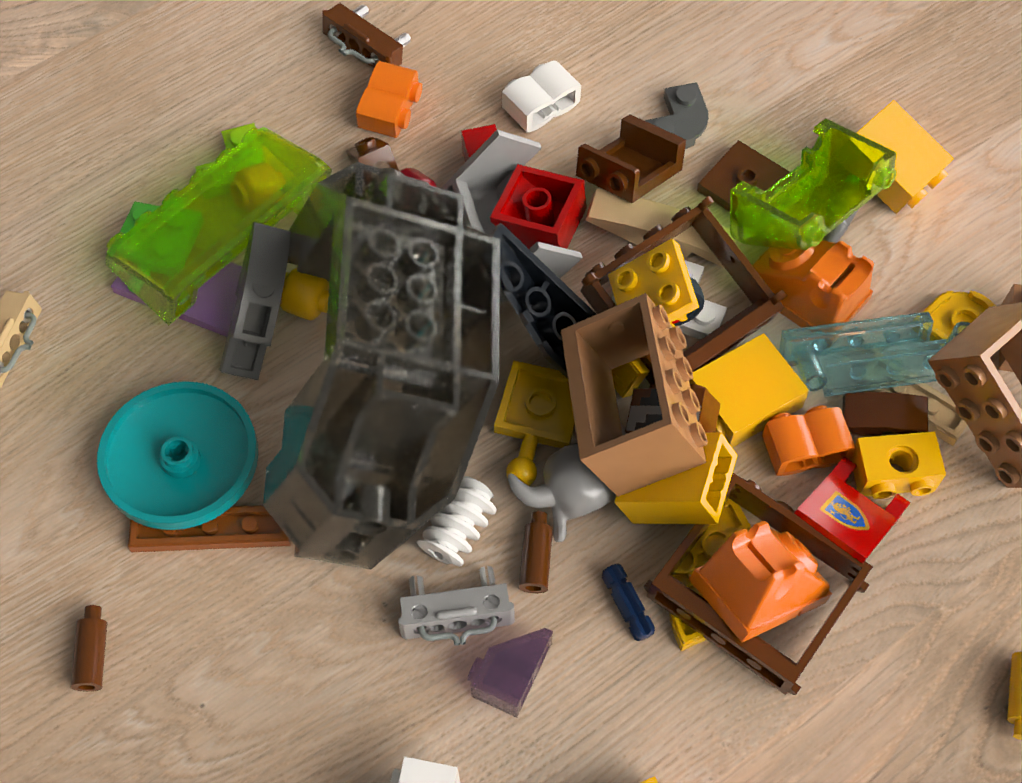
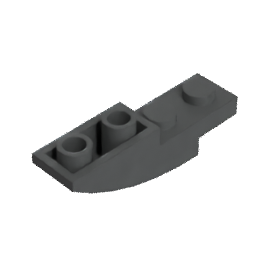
M253 222L235 292L237 300L219 368L221 373L254 380L259 379L266 348L271 346L287 269L291 231Z

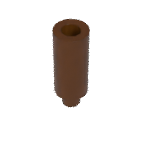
M543 511L532 512L531 523L524 526L519 589L528 593L538 594L548 591L553 527L547 524L548 514Z
M97 605L85 606L84 618L76 622L71 689L76 691H98L103 686L108 623L101 619L102 607Z

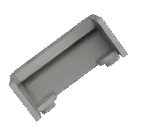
M496 130L441 187L438 193V212L466 298L470 303L481 306H490L509 301L479 251L496 227L490 222V216L517 164L524 166L542 149L539 142L500 130ZM536 242L529 249L559 278L583 259L581 252L541 242Z

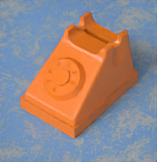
M784 231L752 265L774 294L781 290H784L787 294V297L780 301L784 306L780 313L827 346L833 342L870 300L873 293L870 289L874 262L864 255L861 258L854 256L851 246L843 241L834 243Z
M766 521L754 524L749 531L743 528L734 532L703 566L694 569L689 578V581L742 643L796 618L797 615L800 616L825 604L832 595V592L829 590L830 585L817 571L819 564L810 551L790 533H780L770 529Z

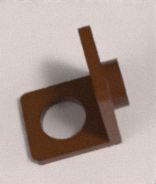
M369 137L360 140L355 144V147L346 151L348 157L359 163L369 191L372 194L386 189L391 178L399 171L390 145L378 138ZM382 161L389 165L390 174L386 180L379 182L373 179L371 170L377 162Z

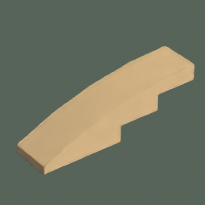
M596 189L585 220L638 245L644 241L643 236L655 226L660 224L664 228L671 224V218L681 209L644 198H639L635 202L630 203L606 190ZM693 226L673 238L680 245L684 258L694 253L724 267ZM722 226L735 242L737 232Z

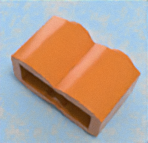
M378 61L371 74L368 87L363 92L356 110L358 128L394 138L398 137L401 129H407L411 118L410 108L413 102L418 103L422 93V83L418 82V71Z
M820 405L809 409L805 415L777 414L766 423L762 433L776 476L797 474L812 468L835 466L843 457L850 460L856 449L839 407L828 408L825 405Z

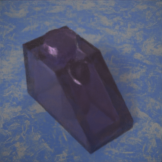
M543 628L489 647L484 659L477 657L470 669L467 681L472 682V697L517 718L552 645L553 631Z

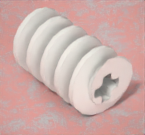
M468 476L458 477L456 487L448 492V500H445L439 506L440 513H436L432 517V526L424 529V539L417 541L418 546L425 553L442 563L462 566L464 561L457 552L471 553L472 547L465 540L466 537L472 540H479L481 537L480 533L473 526L487 527L489 522L482 515V512L493 515L497 511L493 503L490 502L491 498L494 497L491 490L474 478Z

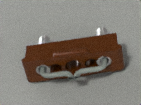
M339 3L330 10L322 11L323 34L341 46V49H339L340 54H343V56L354 55L375 68L378 61L397 66L402 65L403 47L411 42L409 34L404 32L393 39L363 18L369 14V9L364 4L354 10H350Z

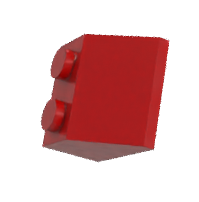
M517 164L490 216V222L495 226L502 223L528 249L536 242L567 249L587 209L584 180Z

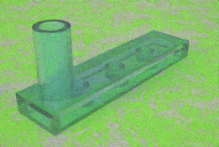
M929 312L782 330L779 352L791 367H797L799 375L809 391H818L827 383V378L820 363L870 357L874 353L886 355L928 349L934 321Z
M957 323L947 339L818 356L815 366L824 396L937 381L935 372L928 360L970 323Z

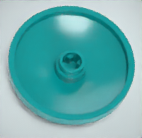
M182 381L162 384L135 396L111 418L102 434L98 447V475L112 503L131 520L147 527L162 530L191 528L217 518L231 508L245 493L256 471L259 455L258 441L248 413L234 397L225 391L199 382Z

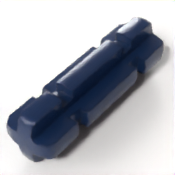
M619 563L611 565L602 571V579L606 587L612 589L611 596L625 623H630L629 630L634 640H645L654 634L655 626L650 617L644 615L645 608L632 583L627 582L626 578L628 576L622 565Z

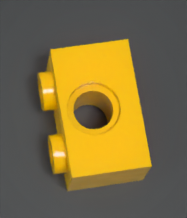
M935 431L857 438L855 442L856 449L850 459L857 465L853 471L857 491L864 496H872L874 499H886L897 493L909 492L914 496L927 495L934 492L946 476ZM891 464L901 466L905 472L895 470Z

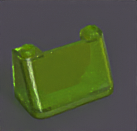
M825 118L814 127V133L819 136L812 149L807 146L803 148L801 164L766 191L744 181H741L730 190L731 237L744 245L799 250H807L812 246H817L839 224L880 191L892 185L896 177V170L894 169L896 152Z

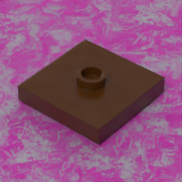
M738 140L698 183L697 191L706 197L711 196L715 203L755 227L794 183L796 175Z

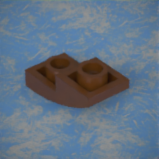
M854 392L843 395L842 414L849 431L852 433L881 436L884 432L897 434L928 432V397L889 392Z

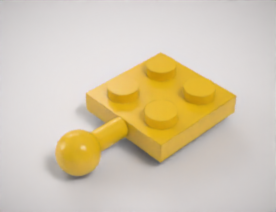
M513 360L495 420L494 433L523 439L518 457L512 459L507 465L506 476L508 479L509 474H514L520 481L530 486L537 477V468L533 462L537 444L540 443L557 448L570 445L575 422L568 379L558 370Z

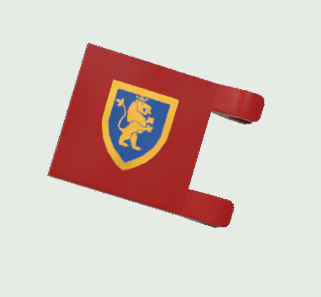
M843 457L832 472L797 508L794 514L863 564L894 524L897 523L911 502L897 493L884 510L846 483L857 465L848 458Z

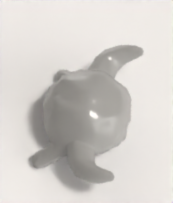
M621 423L622 435L627 434L625 432L626 428ZM578 443L564 446L547 459L543 470L544 484L531 487L520 481L514 474L508 475L511 490L525 505L535 508L552 507L554 541L563 542L565 540L567 520L594 512L616 498V494L580 460Z

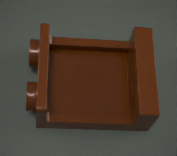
M629 114L621 120L620 137L600 150L587 144H582L578 147L576 176L633 203L682 170L686 139Z

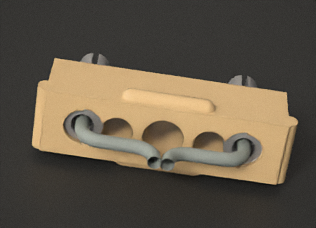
M6 290L0 300V389L20 353L24 350H30L34 343L33 340L29 339V336L36 325L37 318L42 309L29 291L18 293Z

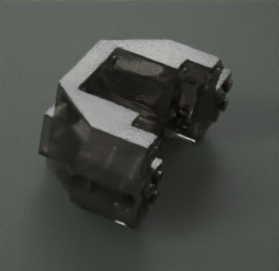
M355 162L318 182L289 229L291 231L287 263L298 265L297 272L324 278L330 282L323 362L285 410L282 449L266 467L263 498L265 509L295 545L294 557L370 570L414 536L455 500L499 384L500 239L463 224L464 195L431 186L425 181L404 176L402 172L393 168L380 169Z

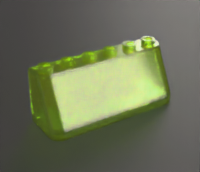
M254 127L243 136L241 143L234 149L228 147L223 150L211 167L207 170L201 168L195 172L190 178L189 184L180 191L178 189L172 190L163 199L162 205L155 211L151 212L148 210L136 220L132 229L125 234L120 232L113 236L106 245L108 251L105 264L169 326L196 303L198 289L247 248L253 222L273 227L292 210L300 217L324 196L332 169L321 158L266 127L260 129Z

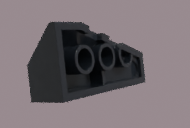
M500 223L495 227L479 253L544 358L568 379L561 330L597 314Z

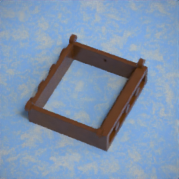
M711 196L706 197L692 210L689 206L681 209L671 218L672 223L663 228L659 224L643 236L644 241L634 247L632 243L624 246L614 255L615 260L605 266L603 262L595 265L585 274V278L581 281L583 286L580 290L597 314L617 306L602 287L603 284L609 281L608 274L671 238H675L693 226L751 301L752 305L683 352L684 357L691 366L692 372L714 361L773 320L784 309L780 301L787 297L784 290L776 294L773 293L710 212L708 207L714 204ZM648 354L640 359L650 371L645 378L650 385L656 383L651 357Z
M733 473L723 506L731 499L760 520L766 521L769 526L778 532L790 533L813 556L852 581L798 662L795 663L758 636L742 643L702 596L672 576L710 524H695L653 582L649 579L644 585V589L648 592V598L784 695L787 693L796 695L801 686L795 682L857 591L864 593L867 590L869 584L864 580L873 566L866 561L863 564L794 514V509L787 503L775 501L763 493L754 481L750 479L746 481L744 478Z

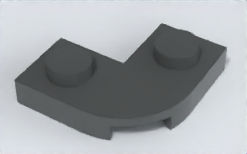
M697 82L665 88L663 97L670 115L644 121L686 139L685 149L695 145L696 139L705 131L709 119L708 109Z

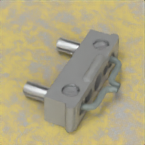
M484 566L479 570L482 587L425 594L423 578L417 575L419 595H416L415 579L412 576L409 579L411 596L400 598L402 617L398 619L401 637L405 640L422 637L427 641L451 639L454 645L458 646L465 645L468 636L486 634L493 631L495 627L511 625L515 622L514 604L509 602L507 584L495 585L493 568L487 566L490 584L487 586ZM463 632L460 637V640L457 637V635L453 633Z

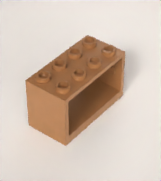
M644 293L561 330L580 460L614 494L621 496L707 463L703 446L708 444L707 436L696 416V413L700 411V404L689 383V380L693 379V372L682 350L687 347L686 340L681 329L670 324L668 315L662 305L656 306L649 296ZM650 354L663 420L622 435L611 370Z
M1022 302L989 307L928 360L935 372L936 380L947 391L955 404L957 414L967 423L975 436L977 446L986 454L995 468L997 478L1006 488H1022V410L990 357L1000 349L1022 385Z

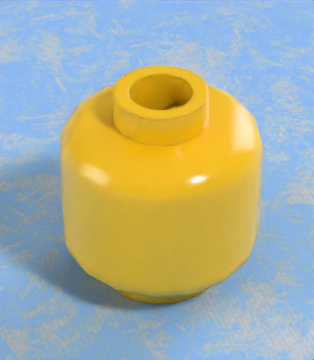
M302 267L294 268L290 273L286 272L280 302L281 309L309 321L316 319L321 312L327 313L334 298V293L329 291L328 278Z

